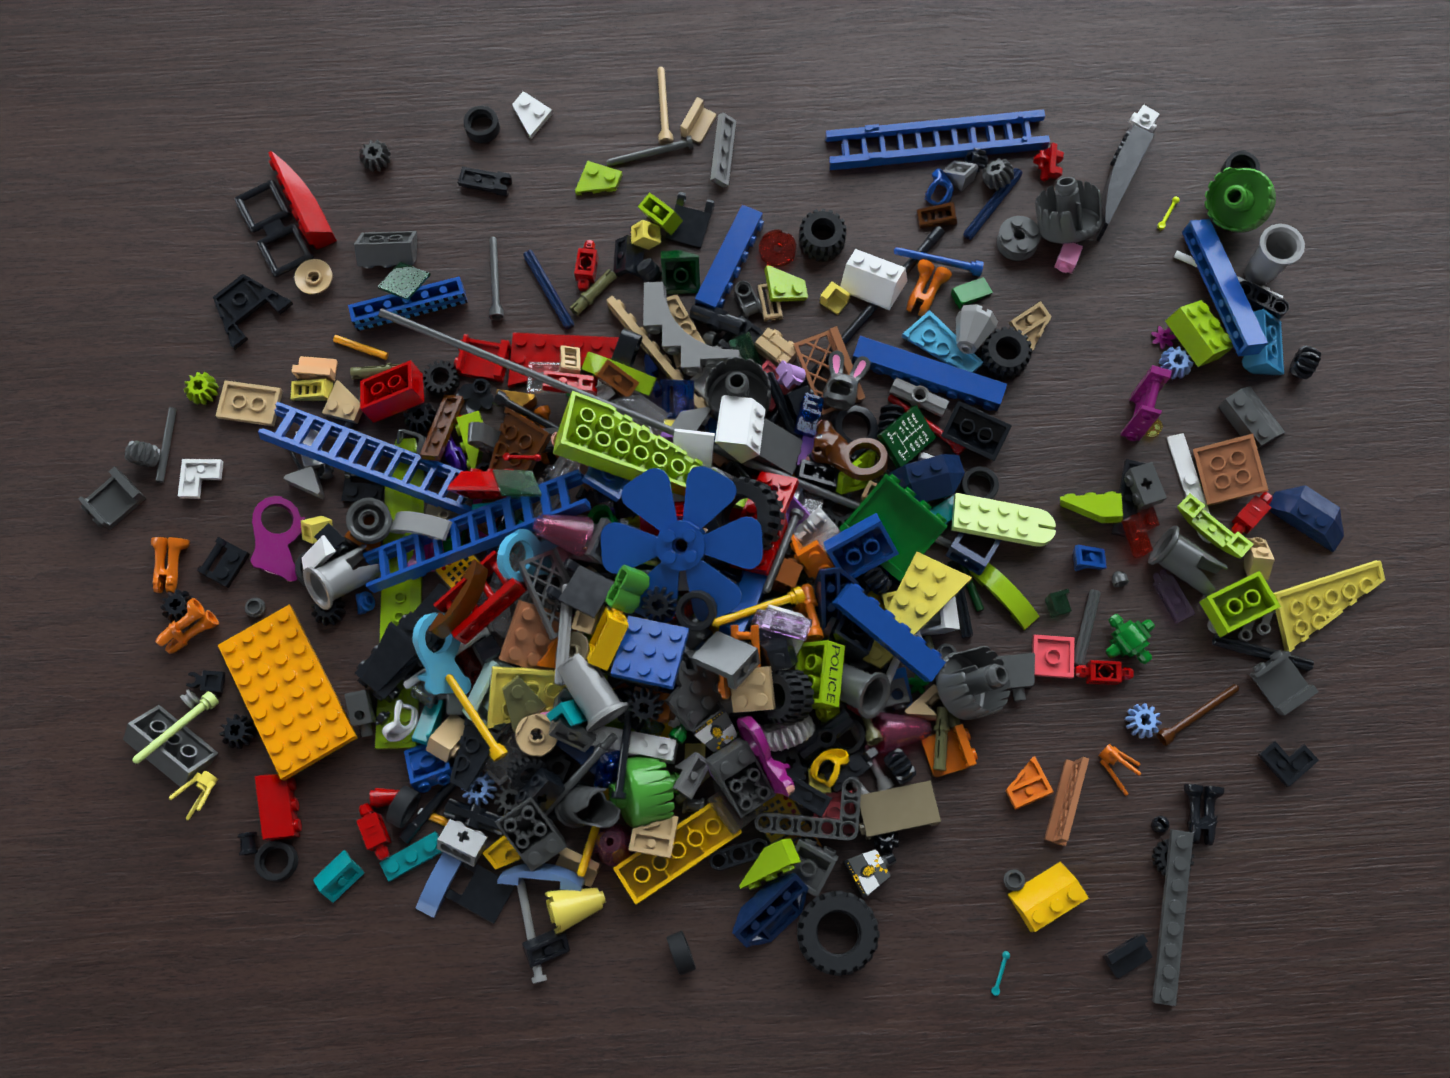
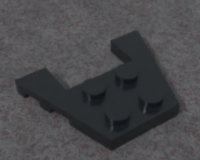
M244 274L213 296L218 313L223 321L224 329L230 340V345L234 350L248 340L237 325L266 302H269L279 314H282L293 305L290 299L264 287L263 284Z

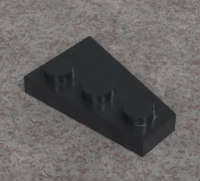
M465 717V728L463 736L460 738V748L458 756L455 758L450 782L470 792L490 759V747L473 721ZM490 731L495 741L499 743L502 737Z

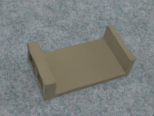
M931 780L861 795V823H859V830L861 835H865L866 840H870L872 836L929 824L933 827L941 822Z

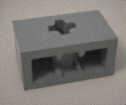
M1153 462L1130 468L1125 473V483L1130 487L1133 503L1138 506L1139 510L1161 504L1167 498Z

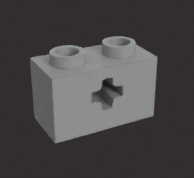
M450 819L437 839V849L474 867L486 847L487 837L481 831L472 830L466 827L464 823L460 821L455 822Z

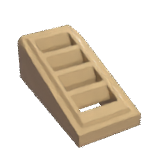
M562 345L560 347L559 372L580 374V348Z

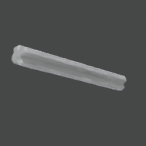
M564 584L562 586V592L566 588L567 584ZM562 602L554 679L556 685H565L557 668L569 659L573 608Z

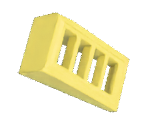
M327 378L292 381L290 400L327 401L333 389V382ZM300 386H302L301 395H299Z

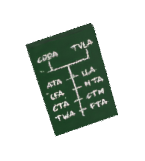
M917 405L912 406L877 436L897 469L907 464L936 438Z

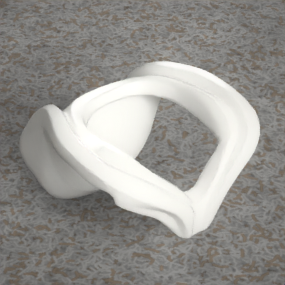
M400 699L397 700L394 710V722L385 725L382 729L384 737L392 742L400 741L407 737L418 723V710L414 706L403 704ZM402 708L412 710L411 721L407 726L400 723Z

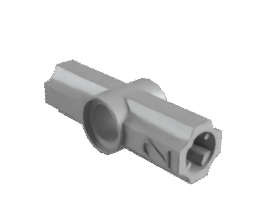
M897 377L889 394L909 402L911 406L917 405L919 409H925L940 417L943 416L949 403L948 400L930 393L924 386H915ZM915 395H921L924 399L918 400L915 398Z

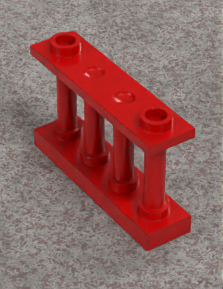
M495 550L487 555L480 564L488 569L487 578L495 572L503 586L494 593L486 581L483 592L488 599L480 607L476 604L472 614L451 632L456 640L465 645L527 591L524 585L513 577L508 580L502 576L497 565L498 553ZM462 578L433 604L434 607L442 612H447L467 580Z

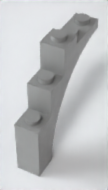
M644 283L643 326L646 332L650 334L662 332V347L665 353L677 355L681 352V369L684 374L696 376L698 373H703V366L714 368L719 362L723 361L726 364L728 358H733L737 361V358L741 357L739 350L712 347L687 334L670 313L664 283Z

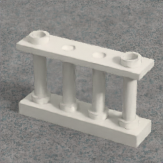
M603 726L592 731L597 734L596 741L592 744L594 747L599 743L602 744L611 733H614L618 739L611 745L608 751L620 754L623 729ZM631 731L628 756L644 755L663 759L660 762L675 764L679 744L676 743V739Z

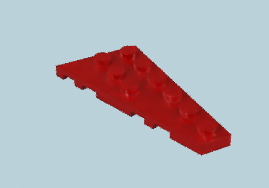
M513 333L510 361L541 374H544V370L559 372L560 347L563 345L580 348V367L582 368L588 352L611 359L619 337ZM509 369L508 388H513L515 385L522 383H532L535 380Z

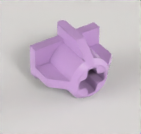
M784 360L775 369L779 375L778 383L788 389L794 384L801 385L805 380L806 373L803 368L786 363Z

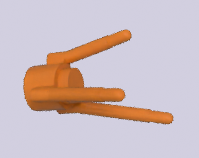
M1108 744L1098 755L1102 758L1100 763L1107 769L1123 794L1127 796L1128 792L1109 766V763L1114 765L1118 760L1138 776L1141 775V772L1127 761L1136 766H1140V763L1118 750L1115 746Z

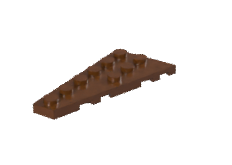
M505 407V419L503 424L501 423L500 437L495 444L489 468L497 469L500 472H504V469L516 470L517 474L523 476V486L537 462L529 459H511L506 461L503 459V454L541 455L551 440L552 434ZM482 499L480 503H491L500 499ZM503 515L495 518L496 528L498 527ZM487 522L477 525L478 530L489 536Z

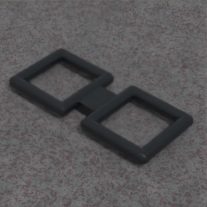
M269 180L235 197V203L249 230L255 233L264 228L267 237L259 240L257 245L274 277H279L299 267L303 262L314 259V255L299 226L294 223L284 227L281 222L282 219L291 215V211L274 180ZM271 189L282 211L255 224L244 201ZM294 233L305 255L278 268L266 245Z

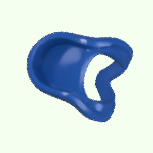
M936 169L932 173L934 181L925 193V200L934 206L949 203L953 194V184L943 170ZM938 184L947 188L945 196L939 203L931 199Z

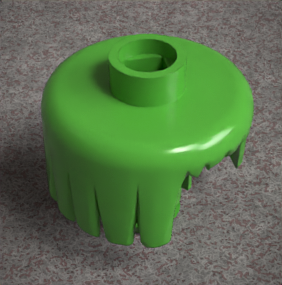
M1228 167L1223 170V173L1219 172L1214 177L1215 181L1209 183V190L1205 193L1207 199L1204 203L1205 208L1208 210V216L1213 219V222L1223 229L1236 233L1252 231L1263 225L1274 210L1276 203L1275 188L1271 180L1258 170Z
M644 755L628 757L624 793H627L625 800L611 798L612 792H615L619 761L616 764L614 783L609 785V798L621 810L624 821L632 828L671 818L674 812H670L675 808L674 802H665L674 799V794L676 796L680 794L673 789L680 774L671 772L670 775L668 770H659L666 767L664 762H660L663 759Z

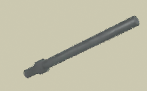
M611 733L602 744L599 743L593 749L594 753L564 784L566 789L545 812L546 815L557 806L589 769L609 752L608 749L618 739L614 733Z

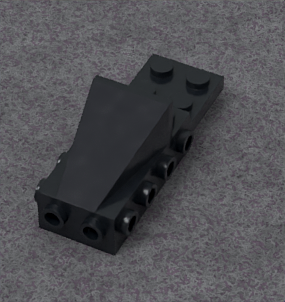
M441 583L437 585L413 613L410 611L409 614L403 615L399 620L400 624L398 626L390 622L380 643L372 649L369 658L363 660L357 666V671L355 672L359 677L357 681L365 688L370 686L374 690L372 694L378 700L382 701L385 699L391 703L392 700H395L400 695L401 690L405 687L403 683L418 673L420 669L424 668L413 645V631L417 621L424 615L442 612L433 605L441 596L449 591ZM427 629L425 635L426 645L433 653L438 652L443 647L445 641Z

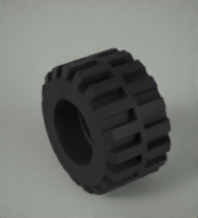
M818 209L813 211V214L809 212L807 217L802 219L799 230V246L801 249L803 248V253L805 255L808 254L810 259L816 258L815 261L823 259V262L828 261V258L834 259L835 254L839 255L844 248L847 233L843 218L840 219L838 213L833 214L832 210L827 212L825 209H821L818 212ZM824 230L829 232L832 237L828 240H819L813 236V233Z
M1002 327L1001 330L997 328L986 338L981 350L980 359L984 362L983 368L988 369L987 373L989 375L993 373L994 378L998 379L1000 376L1002 380H1006L1007 377L1014 379L1015 375L1018 377L1022 371L1024 372L1031 358L1032 348L1030 347L1032 344L1031 341H1027L1028 336L1026 334H1021V330L1015 331L1014 327H1010V329ZM1007 347L1015 353L1016 358L1012 360L1003 359L998 355L996 349Z
M798 670L773 671L772 680L776 708L764 710L765 715L768 714V719L773 720L774 723L804 721V718H807L809 712L812 711V704H814V690H812L813 685L811 681L809 682V677L804 675L803 671Z

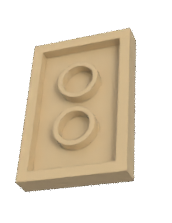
M225 380L216 417L224 420L274 426L277 417L274 411L276 408L275 404L281 401L283 390L276 387Z

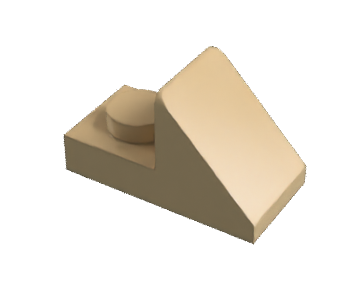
M933 684L904 711V717L907 720H936L937 715L929 705L933 706L939 700L937 686Z

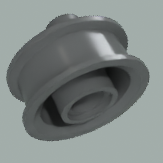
M1013 216L1005 220L997 236V247L1000 253L1014 261L1030 258L1035 253L1041 237L1038 225L1032 219L1025 216Z
M363 498L356 501L349 508L346 515V524L356 540L365 544H375L381 542L389 535L392 516L387 506L380 500ZM367 517L375 518L372 525H365L364 520Z

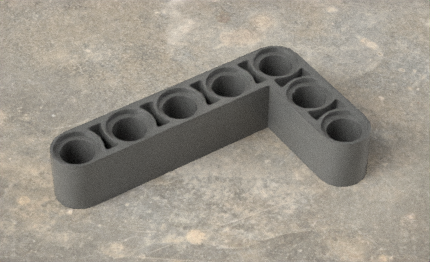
M470 422L467 443L492 456L501 432L485 423ZM559 427L545 428L544 430L553 435V433L558 432ZM551 440L543 453L553 452L554 446Z
M849 777L843 782L840 818L766 811L760 813L755 818V827L760 832L852 840L857 836L859 829L861 783L855 777ZM850 781L858 785V790L854 793H850L846 789V784ZM847 803H853L856 806V812L848 814L844 806ZM760 817H768L770 819V826L762 827L759 822ZM781 819H789L791 821V828L783 829L780 825ZM804 820L810 821L812 823V830L804 831L801 828V822ZM823 823H831L834 830L831 833H825L822 830ZM851 824L855 828V832L852 835H846L843 832L844 825Z

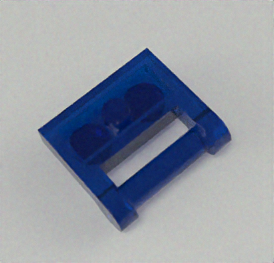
M660 379V385H662V412H660V418L676 419L680 412L694 409V380ZM670 386H673V412H670Z

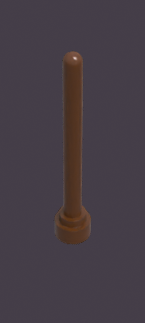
M1233 684L1171 728H1162L1156 733L1157 738L1164 746L1169 745L1174 741L1177 733L1238 692L1239 686Z

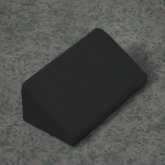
M554 929L522 943L530 968L570 951L566 932L563 931L556 934Z

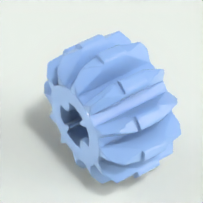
M1180 346L1176 349L1170 347L1162 353V358L1159 360V364L1162 365L1161 368L1172 370V380L1176 377L1181 379L1188 375L1194 363L1190 361L1192 358L1186 354V350L1181 351Z
M1146 703L1142 704L1141 707L1136 704L1134 705V710L1129 709L1127 711L1130 716L1125 717V721L1130 722V724L1126 728H1133L1131 735L1134 736L1138 733L1140 739L1144 738L1145 735L1150 738L1153 736V733L1159 731L1156 726L1161 725L1162 722L1156 720L1160 714L1153 713L1155 707L1152 706L1148 709ZM1142 717L1145 718V720H1144V723H1145V724H1144V725L1141 723V722H1142V719H1141Z
M481 772L471 791L465 792L462 795L463 798L469 797V804L475 801V805L480 806L482 800L487 805V797L491 799L495 797L490 792L497 791V787L491 786L496 782L495 779L489 780L490 774L486 773L483 776V772ZM477 784L483 786L481 788V793L475 791L477 789Z

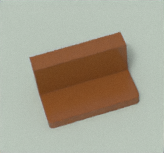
M608 359L600 370L593 375L625 399L630 397L639 384L638 381Z

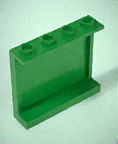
M885 474L847 521L840 526L839 530L842 532L877 513L899 553L880 565L897 580L901 581L916 552L924 554L948 525L945 524L947 520L941 514L937 513L935 515L930 511L932 507L924 500L919 502L914 498L916 493L909 487L905 489L899 485L901 481L895 475L891 474L888 476Z

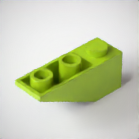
M479 411L456 417L458 424L455 425L458 436L462 435L463 442H460L463 453L468 455L466 461L469 471L471 468H477L483 456L481 450L467 443L469 423H484Z
M1110 491L1096 495V493L1090 492L1080 496L1065 494L1060 497V506L1097 522L1118 523L1123 520L1121 493Z
M781 839L765 847L739 885L740 889L749 887V890L761 886L760 882L763 880L768 882L778 877L777 873L781 871L784 874L794 870V865L801 861L792 839Z

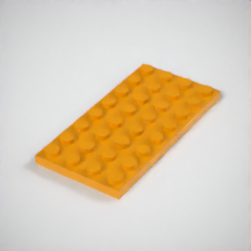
M290 604L218 645L281 780H287L358 738Z

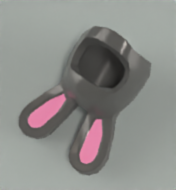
M838 350L830 353L829 369L831 377L823 392V400L826 405L838 410H849L854 406L857 398L858 383L870 369L871 362L867 357L861 356L857 358L850 375L843 374V353Z

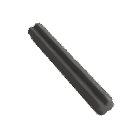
M1091 589L1088 594L1074 653V665L1076 666L1084 665L1101 595V592Z

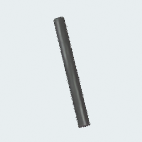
M173 407L168 409L156 475V482L164 483L177 411Z

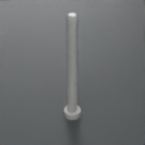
M522 879L517 888L527 940L535 937L526 885ZM541 964L533 967L534 978H531L532 984L546 981L547 977L542 973Z

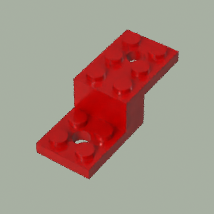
M760 471L757 481L767 484L771 487V490L778 491L776 492L779 496L777 500L782 501L783 508L780 511L785 513V519L781 520V525H784L782 531H778L779 539L777 542H771L772 548L763 550V559L758 566L752 569H744L730 563L729 566L730 568L768 576L788 526L786 512L799 481L798 478ZM748 498L740 518L748 516L757 520L756 506Z

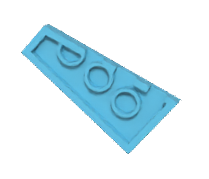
M930 310L902 334L904 339L948 365L973 373L983 365V361L975 353L964 354L959 350L956 345V335Z

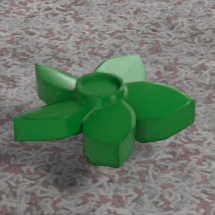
M916 674L915 678H908V682L913 685L911 694L917 691L921 694L925 692L924 686H927L929 682H924Z

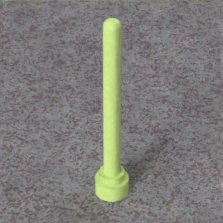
M206 692L201 696V700L196 707L135 755L133 762L139 764L205 709H213L218 705V699L211 692Z

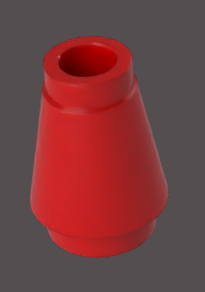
M384 788L370 790V807L376 806V808L391 805L399 790Z

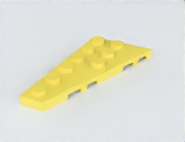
M916 552L887 610L895 615L896 621L900 624H906L911 629L910 632L915 635L972 580V577ZM874 641L869 655L862 660L882 669L894 656L878 642Z
M1381 561L1369 562L1273 593L1281 605L1275 612L1284 650L1289 652L1294 650L1297 644L1306 641L1309 635L1316 630H1320L1343 613L1342 610L1356 603L1359 597L1363 594H1368L1385 581Z
M492 666L486 727L489 729L495 725L511 723L502 688L517 675L545 703L546 707L538 714L551 711L554 699L566 687V685H556L554 683L555 669Z

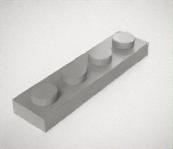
M725 113L718 115L710 178L711 181L723 188L729 186L736 120Z

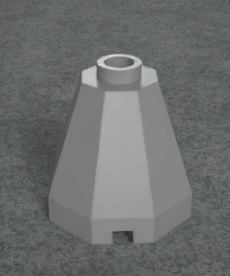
M978 304L963 305L956 317V345L964 354L975 353L994 331L998 323L991 310L987 309L985 312L982 310L983 307Z

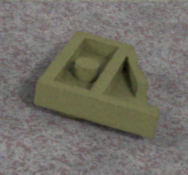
M519 675L502 688L512 729L515 733L519 722L524 717L538 714L546 707L545 703Z

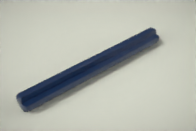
M1014 168V179L1011 180V184H1006L1005 188L1000 187L964 231L963 235L965 238L971 240L1021 178L1022 170Z
M528 250L524 252L523 256L564 328L569 329L573 327V320L533 251Z

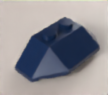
M942 454L903 465L887 475H895L901 481L899 483L904 489L909 487L916 493L914 498L919 502L924 500L927 503L952 496L965 472L959 455Z
M1306 485L1276 491L1272 495L1273 499L1269 504L1272 507L1269 510L1271 513L1332 553L1336 550L1344 537L1339 506Z
M840 567L819 569L815 580V597L818 606H815L822 630L827 627L831 616L840 619L842 612L831 603L844 586L851 583L859 585L856 579Z
M796 873L780 876L769 881L740 908L732 933L745 947L772 942L802 913L806 893L809 888Z

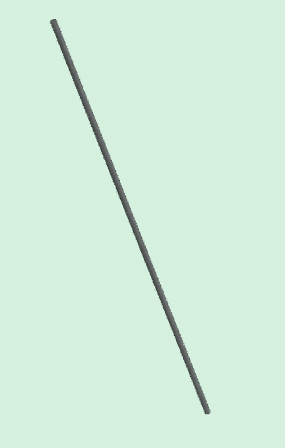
M381 308L379 311L380 317L569 394L575 391L608 403L617 408L616 411L620 414H626L635 421L674 436V430L676 429L674 427ZM714 444V453L740 463L720 446ZM752 459L741 463L758 471L794 477ZM798 478V487L854 510L860 505V503ZM939 536L934 543L950 548L953 541Z

